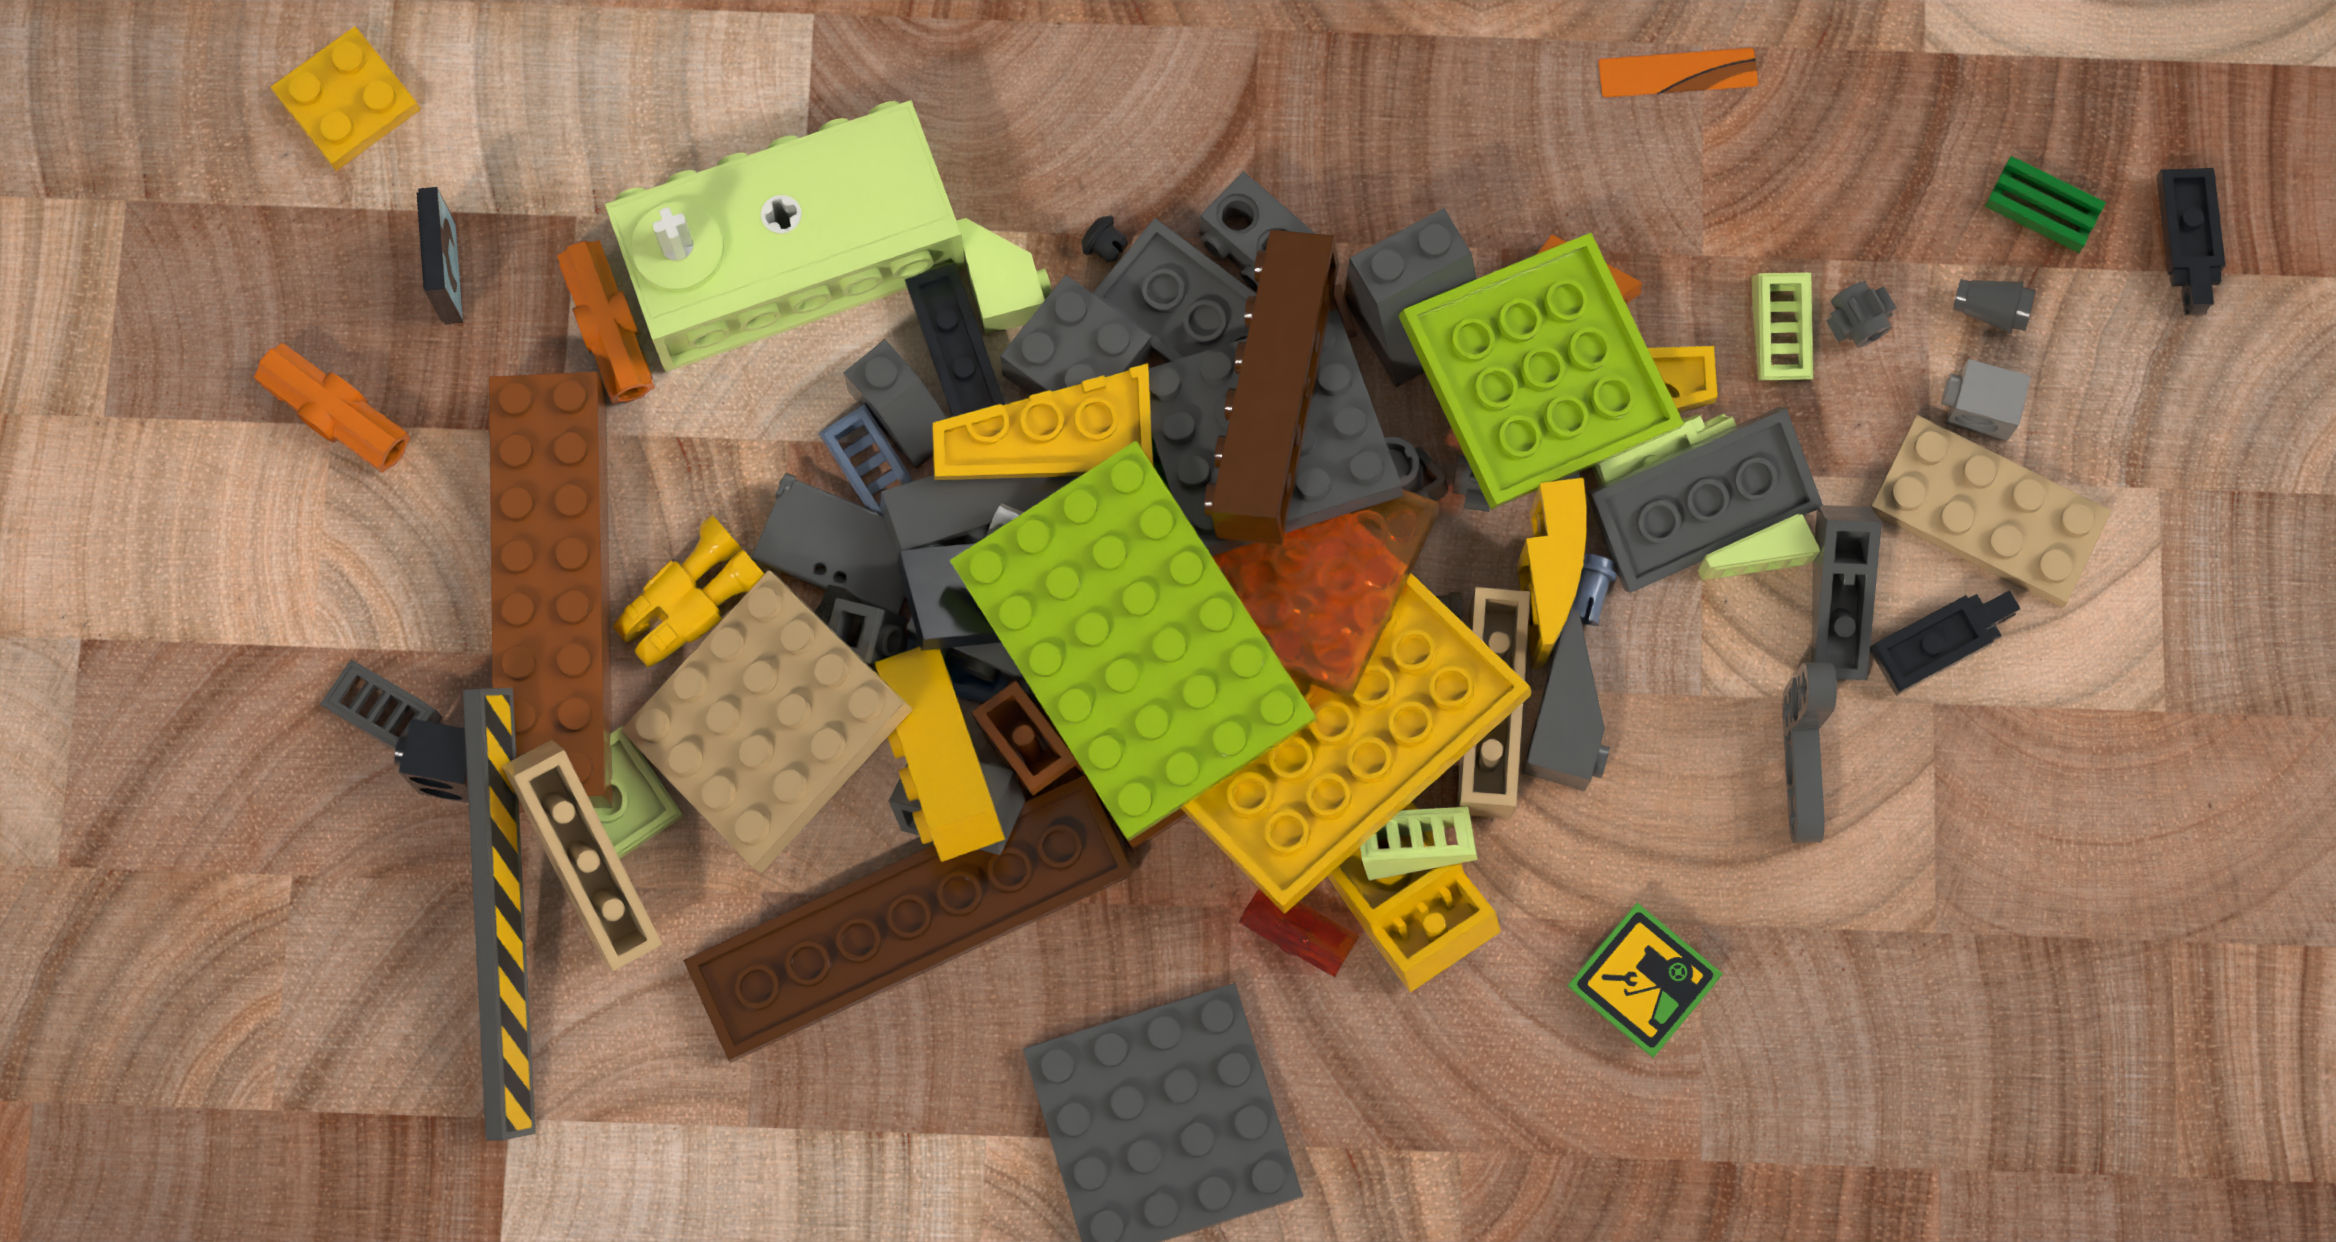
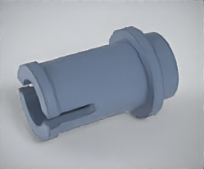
M1584 554L1579 586L1571 608L1579 611L1582 624L1590 626L1599 625V617L1609 582L1615 581L1617 574L1613 572L1615 562L1594 554Z

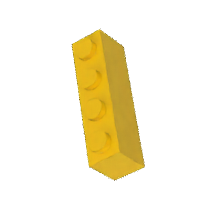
M917 647L875 662L878 675L913 709L888 736V740L895 759L905 757L908 767L898 771L909 802L919 798L922 809L912 812L922 843L926 844L933 841L940 860L943 862L1005 840L940 649L921 651V648Z

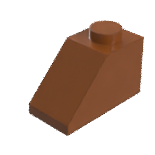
M1017 681L1011 683L971 712L985 740L1004 765L1010 770L1015 771L1018 782L1032 795L1078 764L1074 755Z

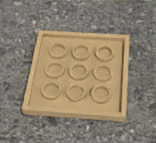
M768 570L621 731L752 868L763 873L913 709L778 576Z

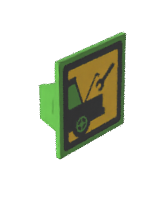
M1637 902L1567 987L1651 1058H1654L1723 973Z

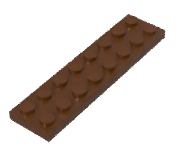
M1085 774L1026 801L1001 855L977 849L941 862L935 844L683 961L726 1057L732 1063L1133 876V871Z

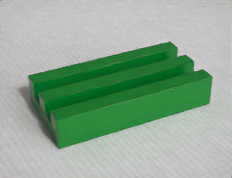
M2010 156L1984 207L2080 253L2106 202ZM2011 177H2014V178H2016V179H2018V180H2020V181H2022V182H2024V183H2026V184H2023V183H2021V182H2019V181H2017V180H2015V179H2013V178H2011ZM2034 188H2037V189H2039V190H2041V191H2043V192H2045V193H2047V194H2049V195H2051V196H2053V197H2055V198H2057V199H2059V200H2061V201H2063V202H2065V203H2067V204H2069V205H2071V206H2073V207H2075V208H2077V209H2079V210H2081V211L2087 213V215L2084 214V213H2082V212H2080V211H2078V210H2076V209H2074V208H2072V207H2070V206H2068V205H2066V204H2064V203H2062V202H2060V201H2058V200H2056V199H2054V198H2052V197H2050V196H2048V195H2046V194H2044V193H2042V192H2040V191H2038V190H2036V189H2034ZM2004 190L2032 203L2034 207L2048 214H2055L2079 226V231L2076 232L2003 196Z

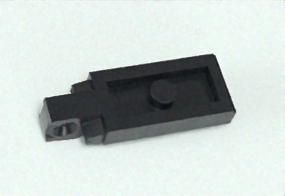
M2213 168L2161 169L2156 179L2167 275H2170L2172 287L2182 286L2181 296L2184 314L2206 315L2209 307L2214 305L2212 285H2220L2222 281L2221 271L2226 266L2215 171Z
M2010 590L1985 604L1982 603L1978 594L1969 598L1965 595L1873 644L1870 647V653L1893 692L1898 696L1990 647L1995 640L2002 636L1997 626L2016 615L2015 612L2021 608Z

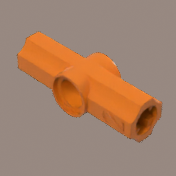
M584 240L570 245L564 252L557 255L566 286L576 306L572 310L589 353L593 352L612 404L618 402L628 403L640 399L646 393L655 389L644 353L641 352L636 336H639V332L623 290L619 291L600 240Z
M283 342L275 348H270L260 360L257 372L253 377L256 382L277 399L297 411L296 415L306 425L329 442L335 443L338 441L381 473L390 467H394L405 453L407 443L411 439L408 433L402 427L387 419L384 414L379 413L368 405V400L333 372L325 374Z

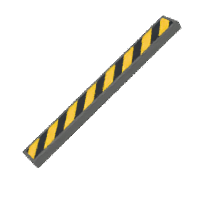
M513 688L463 690L485 1136L486 1140H507L536 1134L519 799L502 765L516 759Z

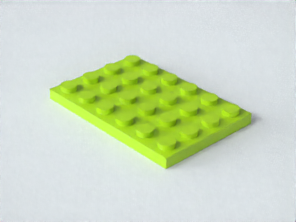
M1137 441L1129 444L949 560L1128 841L1317 720L1315 714Z

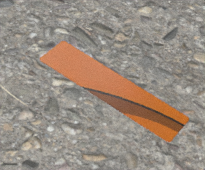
M1753 48L1603 58L1598 61L1601 92L1604 98L1758 86L1755 51Z

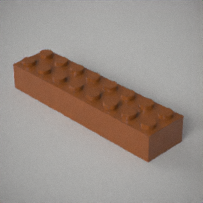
M597 371L489 376L492 688H513L516 758L553 740L566 752L593 808L613 807V786L611 785L612 748L610 746L612 695L606 389ZM519 801V813H526Z

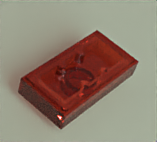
M1260 888L1245 908L1238 922L1275 943L1287 954L1303 959L1334 978L1359 938L1356 933L1301 902H1297L1284 914Z

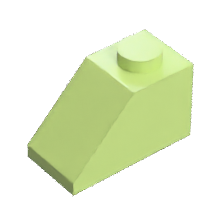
M967 218L956 220L961 231L965 264L985 335L1025 325L1052 292L1046 269L1036 271L1030 252Z

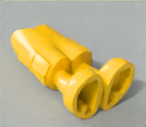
M712 514L702 521L699 527L700 539L688 558L681 565L677 561L669 560L647 581L642 588L644 591L624 609L613 625V629L625 642H630L642 635L658 620H662V623L650 632L635 649V654L647 668L661 662L685 643H692L701 638L703 634L722 620L720 616L722 612L718 608L719 605L738 593H748L765 575ZM729 560L719 574L703 589L698 588L696 581L720 561Z

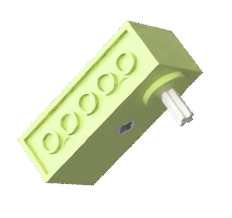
M912 100L901 104L897 101L879 104L872 108L868 115L851 121L846 118L829 121L823 124L818 132L801 138L794 135L781 137L770 143L768 149L751 155L746 153L731 154L721 159L715 167L698 173L694 170L678 172L669 177L665 184L648 190L641 187L628 189L617 195L615 201L605 204L665 373L907 290L905 285V279L952 263L956 264L958 272L966 269L961 231Z

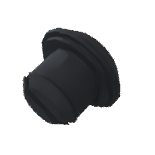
M1112 216L1098 218L1087 230L1081 242L1084 255H1091L1095 252L1106 262H1114L1117 260L1119 252L1122 253L1128 244L1127 237L1113 227L1114 218Z

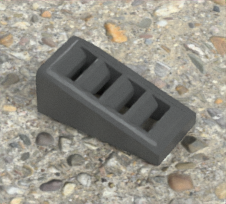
M352 659L320 703L325 709L394 752L398 737L392 733L408 709L415 713L412 719L439 724L443 718L435 708ZM358 677L365 684L350 706L346 707L340 701ZM374 689L382 692L366 717L358 714ZM392 699L398 702V705L383 727L376 725L375 723ZM410 722L402 733L408 734Z

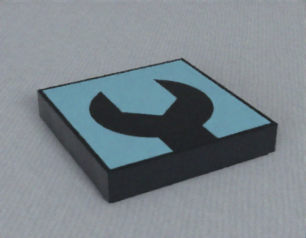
M438 187L418 188L419 192H416L423 289L441 322L443 321L444 324L463 323L456 222Z

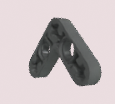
M1833 662L1802 663L1783 691V736L1789 830L1792 843L1822 842L1824 836L1825 819L1819 729L1834 712L1836 706L1837 682Z

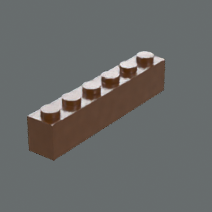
M1270 230L1266 251L1258 250L1254 277L1255 282L1259 283L1256 296H1248L1245 307V327L1249 328L1246 342H1238L1235 353V373L1239 374L1236 389H1228L1225 400V419L1229 421L1226 436H1218L1215 447V467L1219 468L1216 483L1208 484L1205 493L1204 512L1206 516L1212 517L1217 538L1283 544L1339 268L1334 235Z

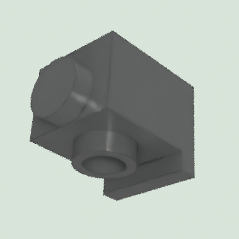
M836 598L828 626L847 643L854 615L865 618L857 648L850 647L865 663L875 666V662L905 651L907 636L904 630L908 618L880 608Z

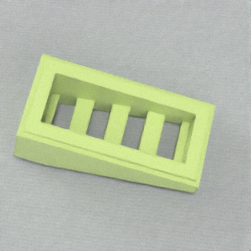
M1758 273L1753 275L1752 306L1758 381L1812 380L1811 273ZM1793 291L1794 301L1770 302V292ZM1795 312V322L1771 323L1770 313ZM1771 333H1796L1797 343L1771 344ZM1771 354H1798L1799 364L1771 365Z
M1796 514L1707 554L1699 566L1698 573L1702 580L1802 566L1812 563L1820 553V549L1803 514L1800 516Z
M1468 807L1401 810L1360 847L1368 880L1478 860ZM1455 826L1458 845H1447L1444 828ZM1432 830L1435 846L1424 847L1422 832ZM1410 835L1412 847L1402 848L1400 836ZM1388 839L1389 849H1379L1378 841Z

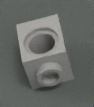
M1968 359L1958 375L1950 373L1941 401V404L1949 406L1945 424L2008 441L2019 426L2031 376Z

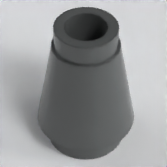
M1960 279L1953 310L1963 312V314L2009 333H2012L2013 329L2026 331L2036 290L2023 287L2024 282L1968 281Z

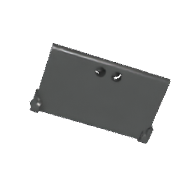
M785 473L779 482L775 505L751 559L854 602L880 608L898 615L906 598V593L897 564L898 556L883 514L796 480V476Z

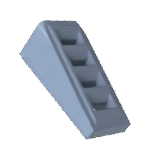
M865 404L818 433L866 508L883 514L880 503L877 504L872 495L897 479L902 485L913 481ZM863 425L868 434L842 449L837 440ZM875 443L880 452L854 468L849 458ZM887 461L892 470L865 486L860 477Z

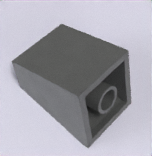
M1445 208L1349 259L1344 291L1349 309L1395 387L1425 372L1399 319L1401 311L1477 279L1472 253Z

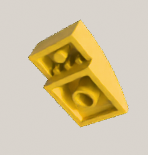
M1584 478L1540 483L1529 512L1533 538H1526L1516 568L1520 591H1530L1527 639L1532 670L1543 669L1565 626L1577 594L1586 545L1587 508Z
M1411 801L1402 810H1415L1418 808ZM1433 831L1422 832L1424 847L1435 846ZM1410 835L1400 836L1402 848L1412 847ZM1388 839L1378 841L1379 849H1389ZM1359 847L1328 875V878L1354 917L1410 993L1501 932L1496 911L1464 873L1462 863L1368 880Z

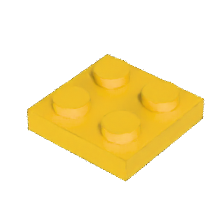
M356 26L270 86L274 95L335 171L342 168L421 110L416 100Z

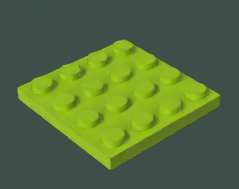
M1591 232L1405 308L1399 314L1404 330L1491 510L1537 491L1540 483L1565 479L1665 436L1684 425Z

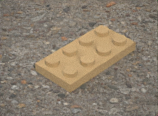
M1916 415L1870 506L1878 517L2061 608L2068 603L2112 510L1919 415Z

